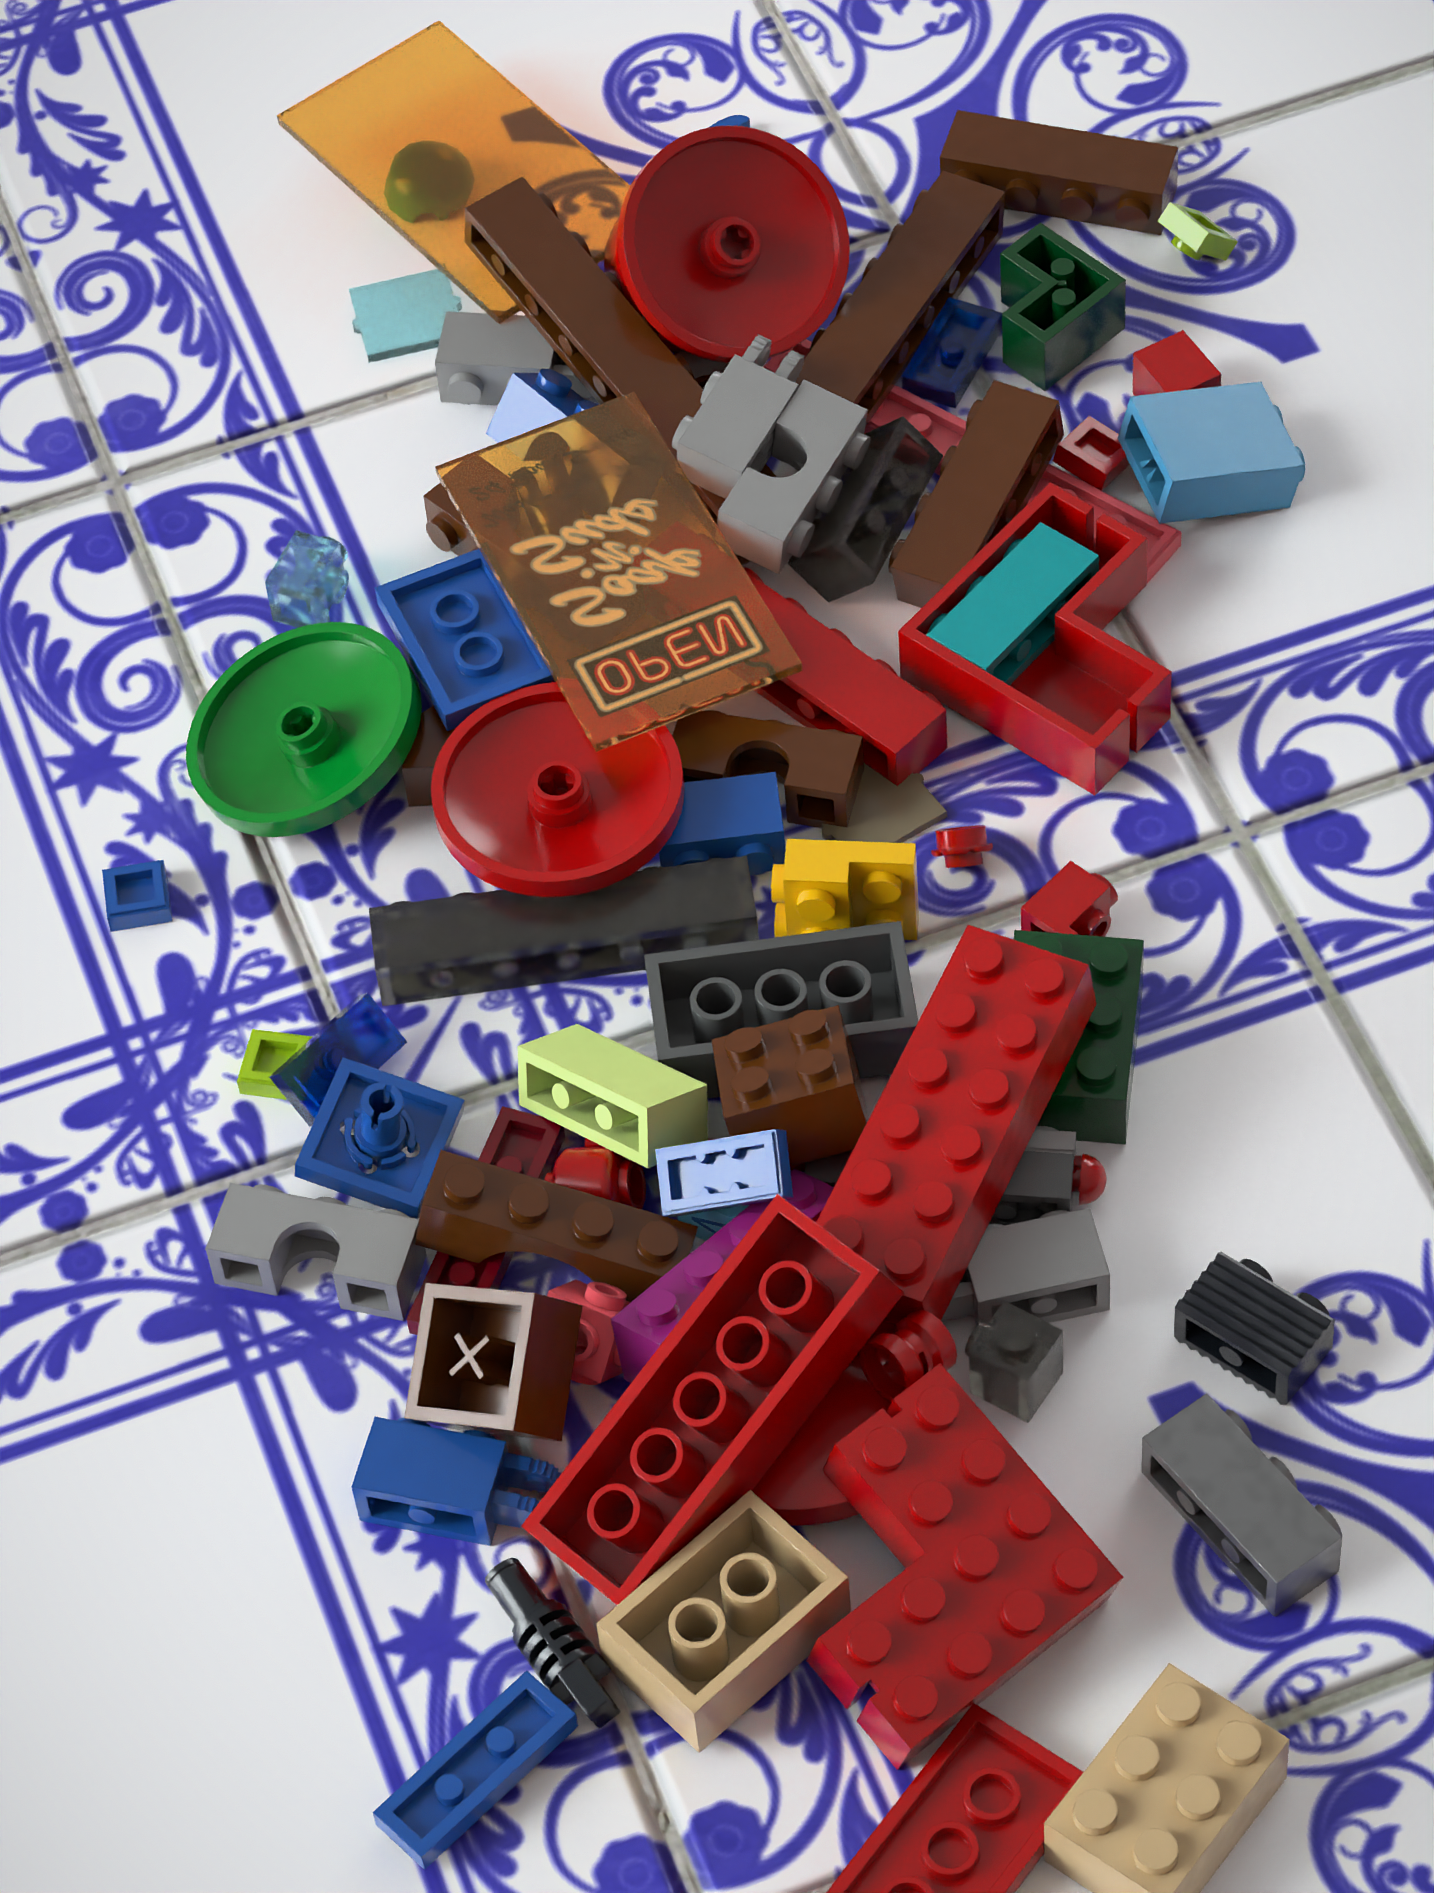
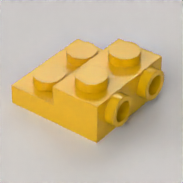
M787 839L785 863L773 864L771 900L772 903H776L775 937L901 921L904 940H917L919 907L916 844Z

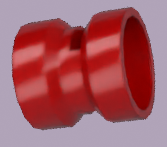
M922 1309L914 1310L899 1320L894 1326L893 1334L880 1333L867 1342L860 1352L861 1367L868 1382L878 1394L891 1402L896 1396L939 1363L948 1371L956 1364L957 1359L956 1345L949 1330L940 1319Z

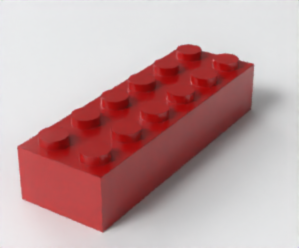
M967 925L816 1222L880 1270L904 1292L884 1320L897 1324L899 1320L912 1311L921 1309L932 1313L942 1320L1097 1003L1088 964Z
M777 1194L521 1527L613 1603L618 1605L749 1490L753 1491L904 1292L880 1270Z

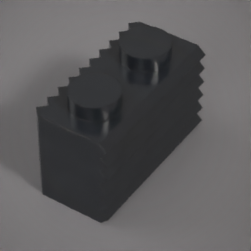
M1218 1252L1214 1261H1211L1207 1269L1202 1271L1199 1279L1193 1282L1191 1289L1186 1290L1183 1298L1178 1300L1174 1315V1337L1179 1343H1185L1190 1350H1197L1201 1357H1208L1213 1364L1219 1363L1223 1370H1230L1235 1377H1241L1246 1384H1253L1257 1391H1264L1269 1398H1276L1280 1405H1287L1332 1349L1335 1319L1330 1317L1327 1308L1314 1296L1302 1292L1295 1296L1273 1283L1272 1277L1267 1270L1257 1262L1250 1259H1242L1238 1262L1225 1253Z

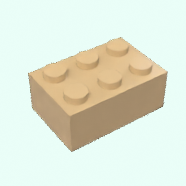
M749 1490L596 1623L601 1655L611 1668V1671L700 1753L806 1659L817 1639L851 1612L849 1577Z
M1169 1663L1044 1822V1861L1092 1893H1200L1286 1780L1290 1739Z

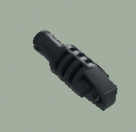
M516 1558L506 1559L491 1569L485 1577V1583L514 1624L512 1633L515 1645L545 1687L566 1705L576 1700L586 1716L593 1721L597 1728L603 1727L616 1717L621 1711L599 1681L611 1672V1668L565 1604L554 1599L548 1600L534 1579Z

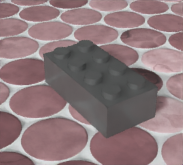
M901 921L644 955L658 1062L707 1084V1099L720 1097L711 1039L729 1035L740 1028H755L792 1018L803 1011L821 1010L839 1005L858 1065L860 1078L892 1074L918 1023Z

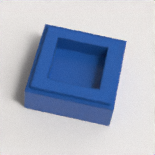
M164 860L102 870L107 920L111 932L173 922L168 877Z

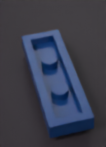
M525 1671L372 1812L376 1826L425 1870L578 1728L576 1713L532 1674Z

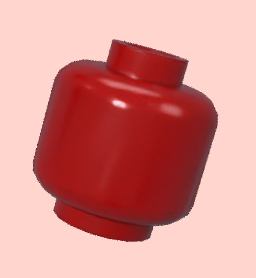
M603 1146L565 1149L556 1159L553 1172H548L544 1178L545 1181L638 1209L644 1207L646 1199V1180L642 1166Z

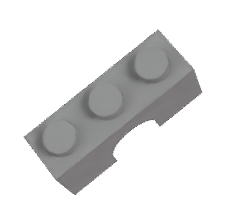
M803 380L776 421L772 457L789 464L797 470V473L787 477H770L747 466L718 510L715 544L777 574H780L791 555L798 558L801 557L812 538L815 528L812 522L819 511L826 514L830 512L842 489L843 481L840 478L847 467L856 470L868 450L870 437L864 435L868 410L811 382Z
M230 1183L205 1248L215 1284L278 1296L285 1275L294 1265L310 1258L329 1259L336 1263L332 1275L340 1309L400 1321L405 1319L427 1256L425 1247L415 1245L419 1219L410 1218L400 1211L393 1209L374 1211L348 1206L342 1201L331 1197L312 1199L286 1194L278 1188L269 1185L250 1187Z

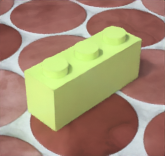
M579 1024L517 1046L519 1105L646 1168L657 1165L655 1149L708 1141L707 1084Z

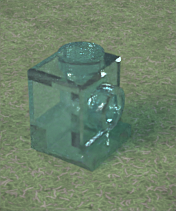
M298 530L295 531L265 580L273 621L296 628L310 624L330 622L329 610L333 603L338 604L342 601L349 582L348 571L343 566L348 558V552L339 541L327 536L319 537Z

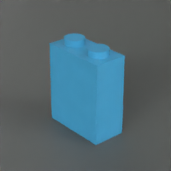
M1262 382L1130 396L1118 440L1159 524L1291 507L1298 484L1305 475V460L1301 449L1293 444L1283 424L1279 407L1273 405Z

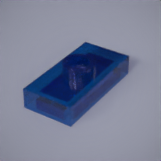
M949 297L901 376L902 388L920 398L956 409L1002 331V313Z
M369 993L357 996L269 1078L310 1127L314 1123L343 1057L379 1069L407 1041Z

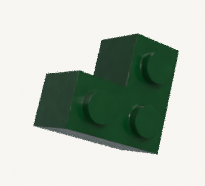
M1041 222L1000 253L1001 302L1009 307L1008 310L1002 313L1003 363L1043 391H1047L1125 329L1126 279Z

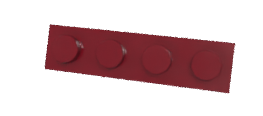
M502 1106L478 1161L544 1180L545 1175L551 1171L565 1139L564 1127L542 1116ZM437 1251L408 1314L407 1324L409 1333L414 1335L418 1333L425 1283L499 1289L515 1251L491 1255L479 1264Z

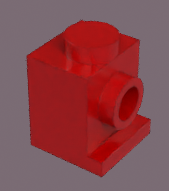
M1069 861L1021 907V930L1105 937L1111 926L1110 908L1118 901V894L1105 877L1097 873L1090 874L1074 862Z

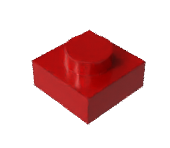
M1088 416L1058 444L1052 460L1082 481L1101 491L1130 465L1118 440L1119 434L1091 416Z

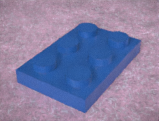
M488 546L375 587L377 604L447 731L455 729L475 710L497 697L532 685L561 682L558 668Z

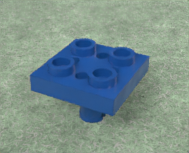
M343 1057L297 1158L294 1176L385 1209L400 1211L411 1218L418 1219L441 1150L447 1151L463 1115L465 1100ZM343 1126L345 1129L344 1134L340 1131ZM407 1147L409 1153H413L416 1150L419 1151V1154L415 1157H406L402 1149ZM362 1164L365 1169H372V1164H374L377 1169L373 1173L367 1174L363 1173L359 1166Z

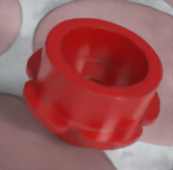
M985 825L947 828L935 831L937 849L931 850V854L935 857L944 855L946 868L975 866L983 864L982 852L991 851L993 844L987 843Z

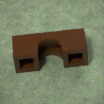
M681 707L672 736L680 753L684 783L776 772L777 782L784 785L787 823L822 828V824L848 827L864 772L863 736L846 734L836 729L821 730L790 725L772 719L759 720L727 715L717 710L702 711Z

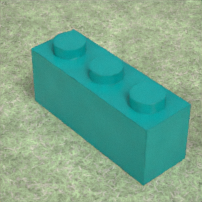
M1040 522L1023 540H1015L1005 552L1002 561L986 577H978L970 585L965 597L948 614L938 616L931 624L926 636L1006 684L1011 685L1055 640V614L1099 571V555Z

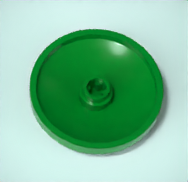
M347 622L310 624L288 630L266 640L244 654L219 677L205 695L196 711L186 745V764L193 787L211 812L224 824L240 832L255 836L286 837L304 834L330 825L348 816L373 798L390 781L412 748L418 732L422 711L421 692L415 673L391 640L381 633L359 624Z

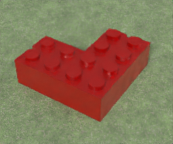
M1050 482L898 631L900 678L921 691L930 692L944 705L1095 796L1129 761V749L1137 753L1171 718L1172 671L1102 631L1147 585V537L1105 513L1096 520V554L1099 555V571L1055 614V640L1011 685L1006 684L926 636L934 620L941 614H948L965 597L970 585L978 577H986L1002 561L1009 546L1017 539L1023 540L1040 522L1094 552V507Z
M939 1363L892 1400L887 1412L881 1408L834 1444L823 1471L905 1567V1570L817 1639L806 1661L847 1710L858 1702L868 1683L871 1685L876 1694L868 1700L856 1721L892 1765L899 1770L956 1724L971 1705L982 1703L1103 1605L1124 1577L944 1366Z

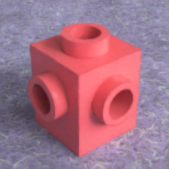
M576 1279L549 1290L548 1297L582 1305L571 1380L586 1385H598L622 1374L611 1318L630 1303L626 1301L627 1294L623 1290L606 1283L590 1282L586 1284Z

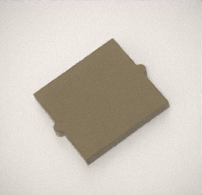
M864 763V772L848 827L822 824V837L825 840L903 843L945 819L947 811L924 786L922 774L912 773L901 784L896 786Z

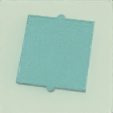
M446 267L348 289L356 317L352 321L353 330L355 333L361 334L369 363L437 348L446 311L459 312L462 309L461 298L453 294Z

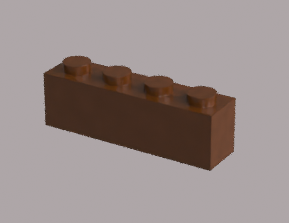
M957 110L940 155V174L944 170L1005 191L1004 209L1162 235L1164 226L1158 220L1169 202H1173L1177 190L1178 147Z
M994 380L984 399H978L973 403L967 417L966 431L958 446L953 445L947 450L942 461L940 478L932 493L926 492L923 494L916 508L915 524L906 540H898L891 552L888 570L893 576L899 601L922 608L1027 505L1058 444L1064 436L1059 400Z

